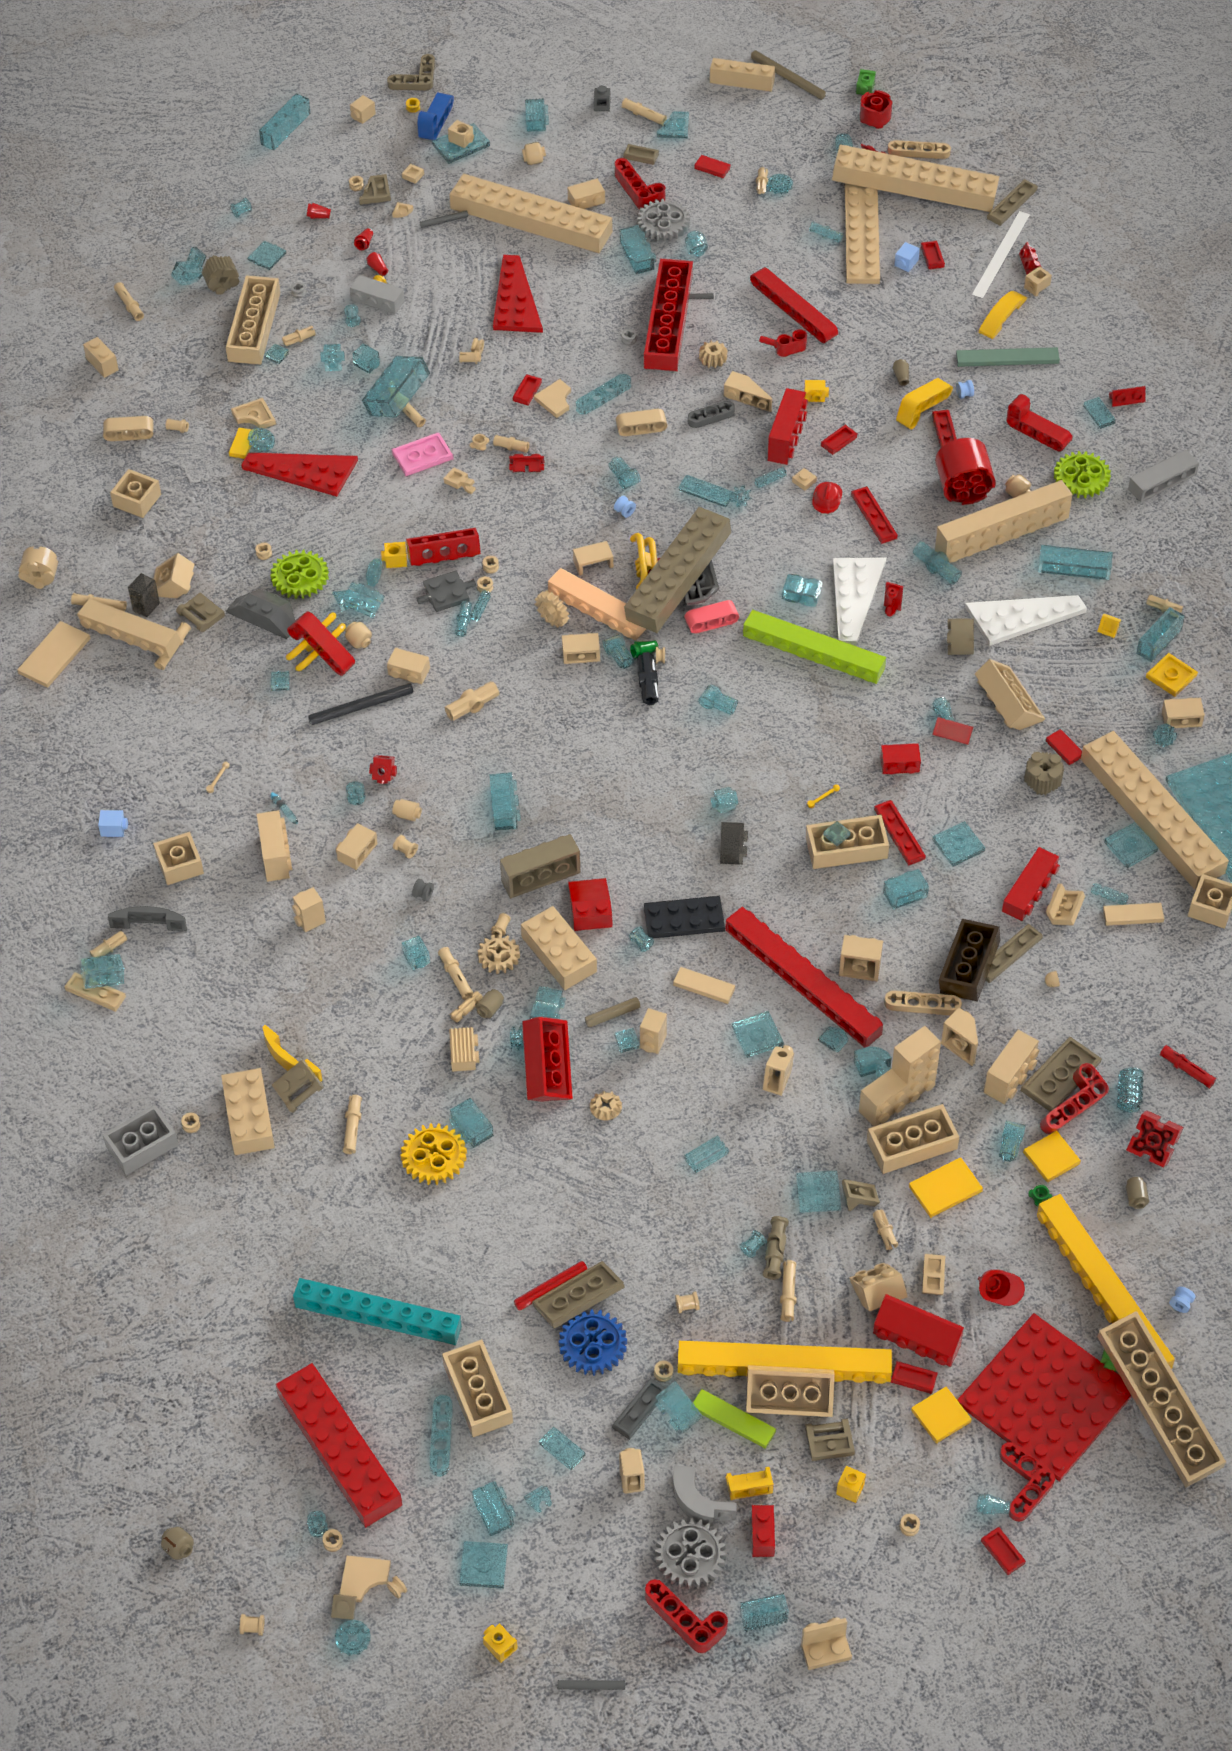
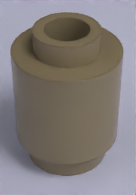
M496 989L488 991L477 1003V1013L483 1018H491L503 1004L504 996Z
M1141 1177L1128 1179L1126 1191L1129 1205L1135 1209L1144 1208L1149 1203L1146 1182Z

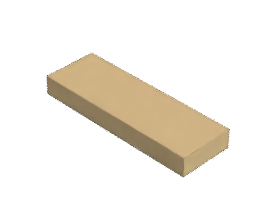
M1161 903L1103 907L1106 926L1164 922Z
M680 967L673 981V986L726 1004L729 1003L735 990V985L683 967Z
M74 972L65 985L66 991L115 1012L126 998L125 993Z

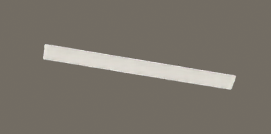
M1019 211L972 295L984 297L1030 214Z

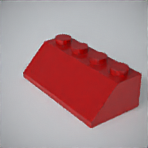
M536 1017L522 1021L527 1100L544 1102L573 1099L568 1021L546 1017Z
M885 1294L874 1323L873 1334L882 1340L894 1342L900 1348L910 1349L921 1357H928L940 1365L951 1367L961 1347L964 1327Z

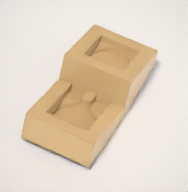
M924 1255L923 1294L943 1295L945 1256Z

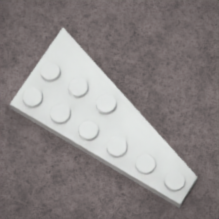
M887 557L833 558L838 640L854 646L857 645Z
M1079 595L965 603L967 612L974 619V623L989 646L1084 614L1087 610Z

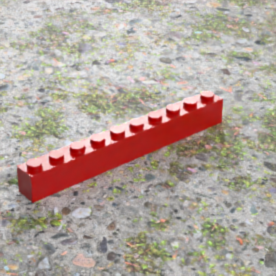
M742 906L726 919L725 931L865 1049L882 1035L883 1024L878 1017L873 1016L864 1005L857 1003L849 993H845L839 988L835 981L827 978L822 970L814 967L793 946L784 942L779 934L772 932L766 923L760 922L751 911H747Z

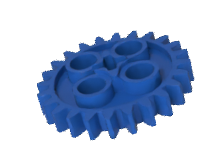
M591 1309L590 1315H587L584 1311L582 1312V1317L577 1315L574 1317V1321L568 1320V1326L563 1325V1332L559 1333L561 1339L559 1340V1347H561L560 1354L563 1355V1361H569L570 1368L576 1365V1372H579L582 1368L584 1369V1375L591 1370L593 1376H595L596 1370H599L601 1374H604V1368L612 1371L611 1364L618 1366V1359H624L623 1353L627 1351V1346H625L627 1345V1338H625L626 1330H622V1323L617 1324L616 1317L610 1320L609 1312L602 1316V1310H599L598 1314H594L593 1309ZM590 1327L597 1328L594 1331L588 1330ZM611 1340L612 1343L606 1344L604 1341ZM575 1341L583 1342L579 1345L574 1344ZM591 1354H596V1355H598V1356L595 1357V1358L589 1357V1355H591Z

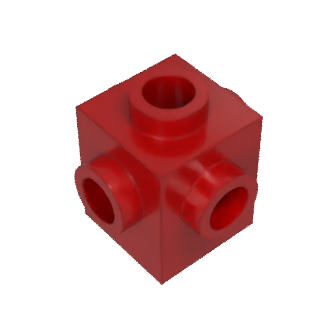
M376 755L373 757V763H370L369 768L372 780H377V783L388 784V781L396 777L397 766L394 765V756Z

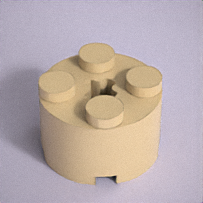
M34 546L29 547L23 552L18 577L34 585L35 588L42 589L54 580L58 566L57 556L53 551L45 547H39V549H33Z

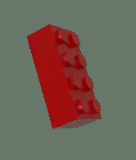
M789 388L785 389L769 434L767 461L788 465L790 458L793 459L794 446L798 445V434L802 433V422H806L808 414L805 411L808 406L806 392Z

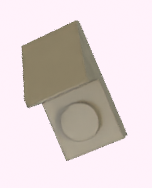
M846 1179L841 1181L848 1211L853 1210L859 1204L875 1207L880 1203L875 1185Z

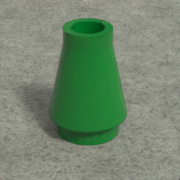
M656 640L635 641L634 644L630 645L631 655L633 658H638L644 652L651 654L656 651L658 643Z

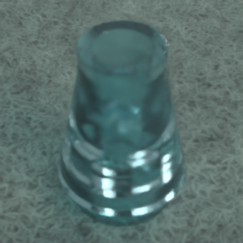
M940 697L932 703V709L938 717L955 721L949 700H946L945 697Z
M984 1493V1495L979 1494L976 1509L982 1515L1009 1514L1010 1501Z

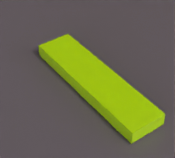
M701 1389L691 1405L692 1410L765 1449L776 1433V1428Z

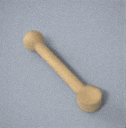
M228 762L222 764V768L212 784L206 787L208 793L214 792L215 784L225 769H228L230 766Z

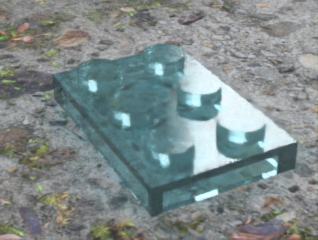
M474 123L470 124V126H473L474 139L465 148L449 142L448 134L432 140V145L448 164L490 146V141Z

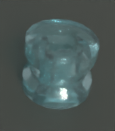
M353 781L347 785L346 794L348 802L352 805L362 804L366 799L364 785L358 781Z

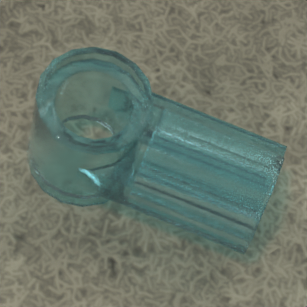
M617 456L609 463V469L616 475L623 489H627L641 481L638 471L635 468L631 469L622 458Z
M620 633L602 640L605 652L608 655H612L620 668L626 669L630 667L634 662V658L626 648L624 638Z
M708 685L698 699L699 704L705 709L716 708L729 715H733L738 705V700L722 694L720 689L714 685Z
M1006 1120L999 1157L1004 1161H1016L1020 1142L1023 1141L1025 1124Z

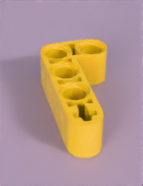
M936 378L906 394L901 401L896 421L912 430L918 424L921 413L946 400L951 395L953 386L940 378Z

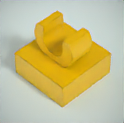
M1103 614L1097 632L1115 638L1121 619Z

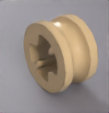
M353 176L349 179L351 190L360 191L364 188L361 176Z
M474 338L471 352L477 350V352L482 353L484 340L481 339L479 341L478 338Z
M260 543L256 546V556L259 559L267 560L272 556L270 544Z
M487 556L483 559V570L486 573L498 571L499 562L497 557Z
M486 576L479 578L477 590L482 594L490 593L493 590V580Z
M656 647L657 664L660 661L665 664V647L662 649Z
M187 1113L182 1117L181 1123L185 1132L195 1133L199 1130L201 1124L197 1114ZM190 1120H194L195 1124L192 1123V1125L190 1126L187 1124V1122L190 1123Z
M664 1360L659 1361L655 1365L654 1377L660 1382H666L671 1379L673 1375L672 1364ZM660 1368H662V1370H664V1368H667V1375H665V1373L661 1375Z
M914 1514L904 1515L900 1522L901 1532L906 1536L916 1535L920 1527L919 1518ZM907 1521H909L911 1524H914L913 1529H910L909 1526H906Z
M330 1529L324 1533L322 1538L325 1549L330 1552L338 1551L343 1545L341 1533L335 1529ZM330 1537H334V1539H339V1540H336V1543H335V1544H331V1542H327V1541H330V1539H329Z
M394 1576L392 1578L393 1581H388L386 1585L390 1592L399 1599L402 1592H407V1588L397 1576Z

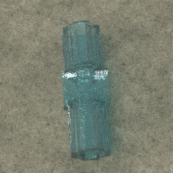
M922 541L917 543L913 549V554L925 563L930 573H938L950 584L958 582L962 572L949 562L944 552L939 551L937 553Z

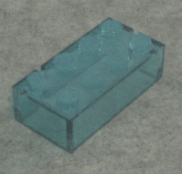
M396 356L393 358L389 366L362 399L369 416L382 417L384 415V417L397 418L420 388V383H423L430 374L423 357Z

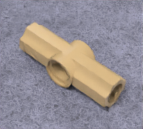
M491 681L476 690L468 689L462 693L460 699L445 706V712L451 721L469 712L476 713L483 708L486 702L499 696V690L496 684Z

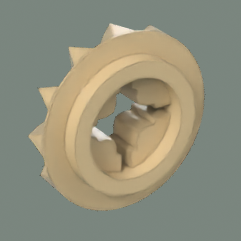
M603 1091L600 1094L596 1093L590 1102L591 1113L600 1120H612L622 1110V1102L619 1096L614 1095L613 1092L606 1093ZM602 1101L609 1103V1107H602Z

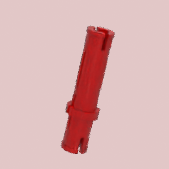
M1165 1045L1159 1055L1172 1063L1173 1067L1183 1070L1209 1089L1216 1082L1217 1078L1189 1061L1184 1054H1179L1168 1045Z

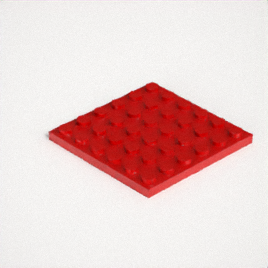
M1033 1313L957 1401L967 1413L1003 1440L1017 1444L1052 1470L1055 1479L1060 1482L1130 1400L1132 1395L1119 1374L1104 1368V1364Z

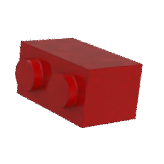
M919 743L881 745L882 774L893 775L920 772L921 757Z
M752 1505V1557H774V1505Z

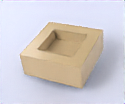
M410 164L403 171L402 178L416 184L424 175V169Z
M803 468L792 477V482L806 491L817 482V477Z

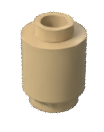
M404 799L396 800L392 810L396 817L410 821L419 819L422 812L419 803Z

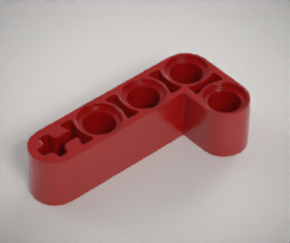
M618 158L615 161V178L638 209L644 208V204L649 206L650 201L655 203L656 199L659 202L662 199L666 200V187L664 184L654 183L647 186L627 159Z
M1019 394L1008 406L1006 418L1008 425L1055 451H1063L1072 441V434L1065 428L1030 411V399L1024 394Z
M305 612L287 628L288 634L293 639L300 640L304 638L338 675L343 676L355 664L353 656L311 612Z
M1084 1063L1073 1073V1080L1080 1091L1049 1112L1041 1120L1040 1128L1044 1133L1051 1134L1058 1131L1100 1101L1108 1093L1109 1087L1106 1081L1092 1064ZM1081 1071L1085 1072L1088 1078H1085ZM1094 1087L1100 1091V1094L1094 1091ZM1079 1098L1084 1100L1085 1105L1080 1103ZM1064 1109L1070 1112V1116L1065 1114ZM1055 1118L1058 1120V1121H1057L1056 1123H1054V1124H1051V1123H1050V1122H1051L1052 1120H1054Z
M654 1579L646 1584L645 1600L648 1605L697 1653H706L726 1635L728 1618L725 1613L714 1611L701 1621L663 1582ZM667 1606H674L676 1609L674 1611H667L665 1608ZM683 1621H689L691 1625L689 1627H684L681 1625V1623ZM714 1622H720L723 1624V1626L720 1628H716L712 1624ZM702 1636L705 1637L707 1641L701 1643L698 1642L696 1639Z

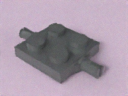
M457 570L424 580L423 586L426 590V595L416 597L418 604L429 601L435 611L439 612L470 602L466 589L476 586L474 579L463 582Z

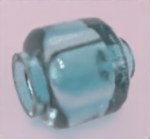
M692 231L685 238V245L690 255L700 257L707 251L708 243L702 232Z
M731 787L714 790V797L710 798L712 808H716L718 813L734 811L736 805H739L736 790H732Z

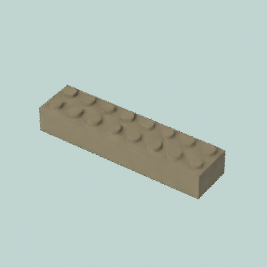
M698 507L624 606L626 620L658 633L731 534L730 519Z

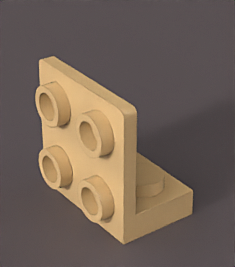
M836 1617L828 1620L827 1623H811L803 1628L801 1647L808 1670L852 1660L846 1638V1618L840 1619Z

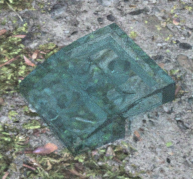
M837 1170L796 1173L800 1213L841 1211Z

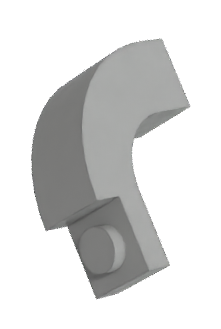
M674 1465V1496L677 1504L688 1517L693 1518L696 1522L702 1520L704 1525L710 1523V1526H713L714 1518H718L721 1521L736 1520L737 1503L712 1501L704 1498L695 1486L696 1467Z

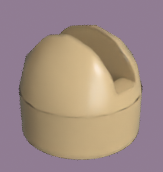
M1057 971L1047 973L1045 976L1047 986H1060Z

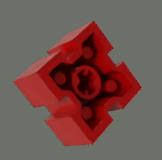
M1146 1110L1141 1114L1136 1129L1140 1130V1132H1136L1132 1136L1126 1151L1139 1157L1147 1154L1150 1156V1162L1164 1168L1169 1163L1174 1149L1170 1146H1174L1178 1142L1184 1127L1172 1121L1164 1124L1160 1122L1161 1116Z

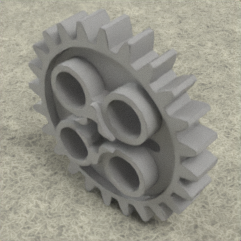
M656 199L655 203L650 201L649 206L644 204V208H640L637 224L638 229H641V233H645V237L650 235L651 240L656 237L657 241L660 238L664 242L666 238L672 241V237L678 239V235L683 236V232H687V228L690 227V216L687 208H682V204L677 205V201L671 203L670 199L667 202L662 199L659 202Z
M691 1518L690 1523L686 1524L685 1520L682 1519L680 1526L673 1522V1529L667 1526L666 1534L660 1533L662 1541H656V1547L658 1548L655 1549V1555L658 1557L655 1558V1562L660 1564L658 1571H665L664 1579L671 1577L672 1585L678 1581L679 1588L684 1583L687 1584L688 1590L691 1589L692 1584H695L696 1588L699 1589L701 1582L708 1586V1579L715 1581V1573L721 1575L722 1569L720 1567H725L723 1559L726 1558V1552H724L726 1544L721 1543L723 1537H716L717 1529L710 1531V1523L703 1527L702 1520L694 1524V1520ZM692 1536L695 1537L696 1540L694 1542H689L686 1540V1538ZM676 1550L679 1551L680 1554L677 1556H673L670 1554V1552ZM709 1552L711 1556L703 1557L701 1553ZM693 1566L695 1570L687 1571L685 1567Z

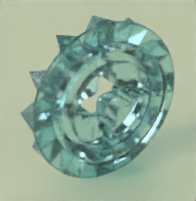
M775 174L768 179L767 187H769L770 191H774L775 194L781 193L782 195L783 192L788 193L789 190H792L793 180L785 174Z
M254 428L248 434L247 440H249V445L254 447V450L259 449L260 452L264 450L268 452L270 449H273L275 438L269 430Z
M374 558L370 562L366 572L367 584L373 587L378 583L383 568L382 560Z
M349 1620L342 1623L335 1633L336 1646L341 1652L349 1656L351 1654L359 1655L363 1650H367L369 1642H371L369 1628L358 1620ZM347 1634L351 1636L358 1634L357 1640L359 1643L355 1641L348 1643L349 1637Z

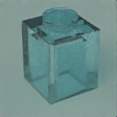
M364 343L352 353L354 366L369 374L380 365L379 352Z
M419 935L402 942L403 955L412 970L423 968L430 963L429 951Z

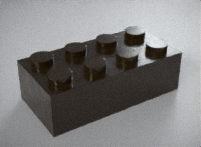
M961 919L939 977L940 994L954 995L978 1002L1001 941L1000 926Z

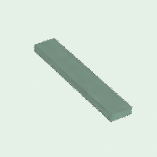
M1058 347L956 350L958 367L1059 364L1060 361Z

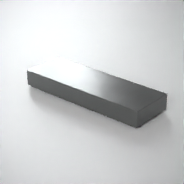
M650 1378L612 1424V1428L630 1440L668 1393V1389Z

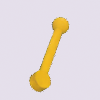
M835 784L832 789L815 800H809L807 806L814 808L817 802L834 791H839L840 786Z

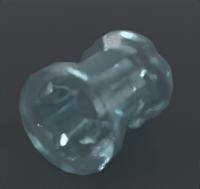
M243 198L242 201L236 204H230L231 211L236 218L246 211H252L251 204L247 198Z
M354 304L347 305L344 308L345 321L350 327L358 326L361 322L358 316V307Z
M641 926L633 929L629 935V939L639 946L641 952L649 950L654 944V939L648 937Z
M754 1230L746 1242H742L739 1246L745 1255L753 1258L756 1255L755 1252L761 1246H764L767 1240L760 1232Z
M312 1511L307 1516L309 1533L313 1537H322L328 1531L325 1514L322 1511Z

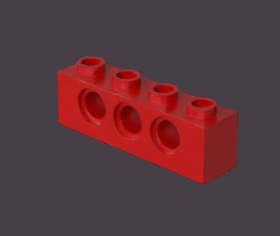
M476 527L406 539L407 554L411 566H421L431 562L439 563L443 560H457L461 557H474L481 554L479 534Z

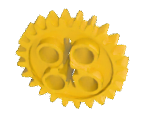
M430 1123L428 1129L422 1125V1131L415 1128V1135L408 1134V1140H404V1146L401 1147V1161L403 1168H406V1173H412L413 1180L419 1177V1183H422L424 1179L427 1180V1185L431 1183V1180H434L436 1185H438L439 1180L446 1183V1177L453 1180V1173L459 1175V1168H464V1161L467 1160V1149L465 1141L461 1140V1134L456 1135L455 1129L449 1131L448 1125L441 1129L440 1123H438L436 1128H433L432 1123Z

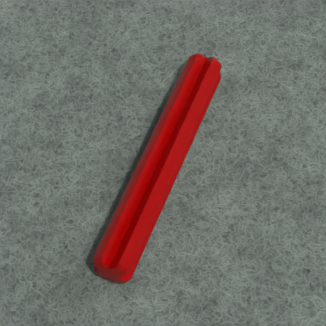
M580 1261L514 1300L515 1307L518 1310H522L533 1304L532 1301L587 1270L586 1264Z

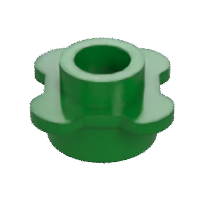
M1038 1185L1028 1192V1196L1035 1201L1034 1204L1037 1207L1040 1203L1053 1197L1049 1194V1189L1045 1185Z

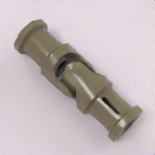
M781 1216L772 1217L770 1221L772 1228L767 1240L766 1267L762 1275L771 1280H777L781 1277L780 1265L784 1258L783 1254L787 1238L785 1231L789 1220Z

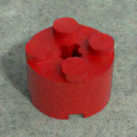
M874 90V93L870 94L866 92L861 97L860 122L877 129L883 128L891 120L893 104L890 99L891 96L880 90Z

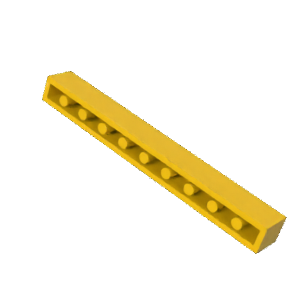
M1058 1194L1040 1203L1037 1211L1039 1222L1046 1226L1050 1238L1057 1242L1061 1254L1068 1258L1072 1270L1079 1274L1083 1286L1090 1290L1096 1305L1101 1306L1107 1321L1113 1324L1137 1311L1172 1369L1175 1358L1062 1195Z
M679 1340L678 1373L688 1376L704 1374L705 1376L748 1377V1365L834 1370L835 1382L852 1380L857 1383L874 1381L875 1383L883 1384L891 1382L892 1349Z

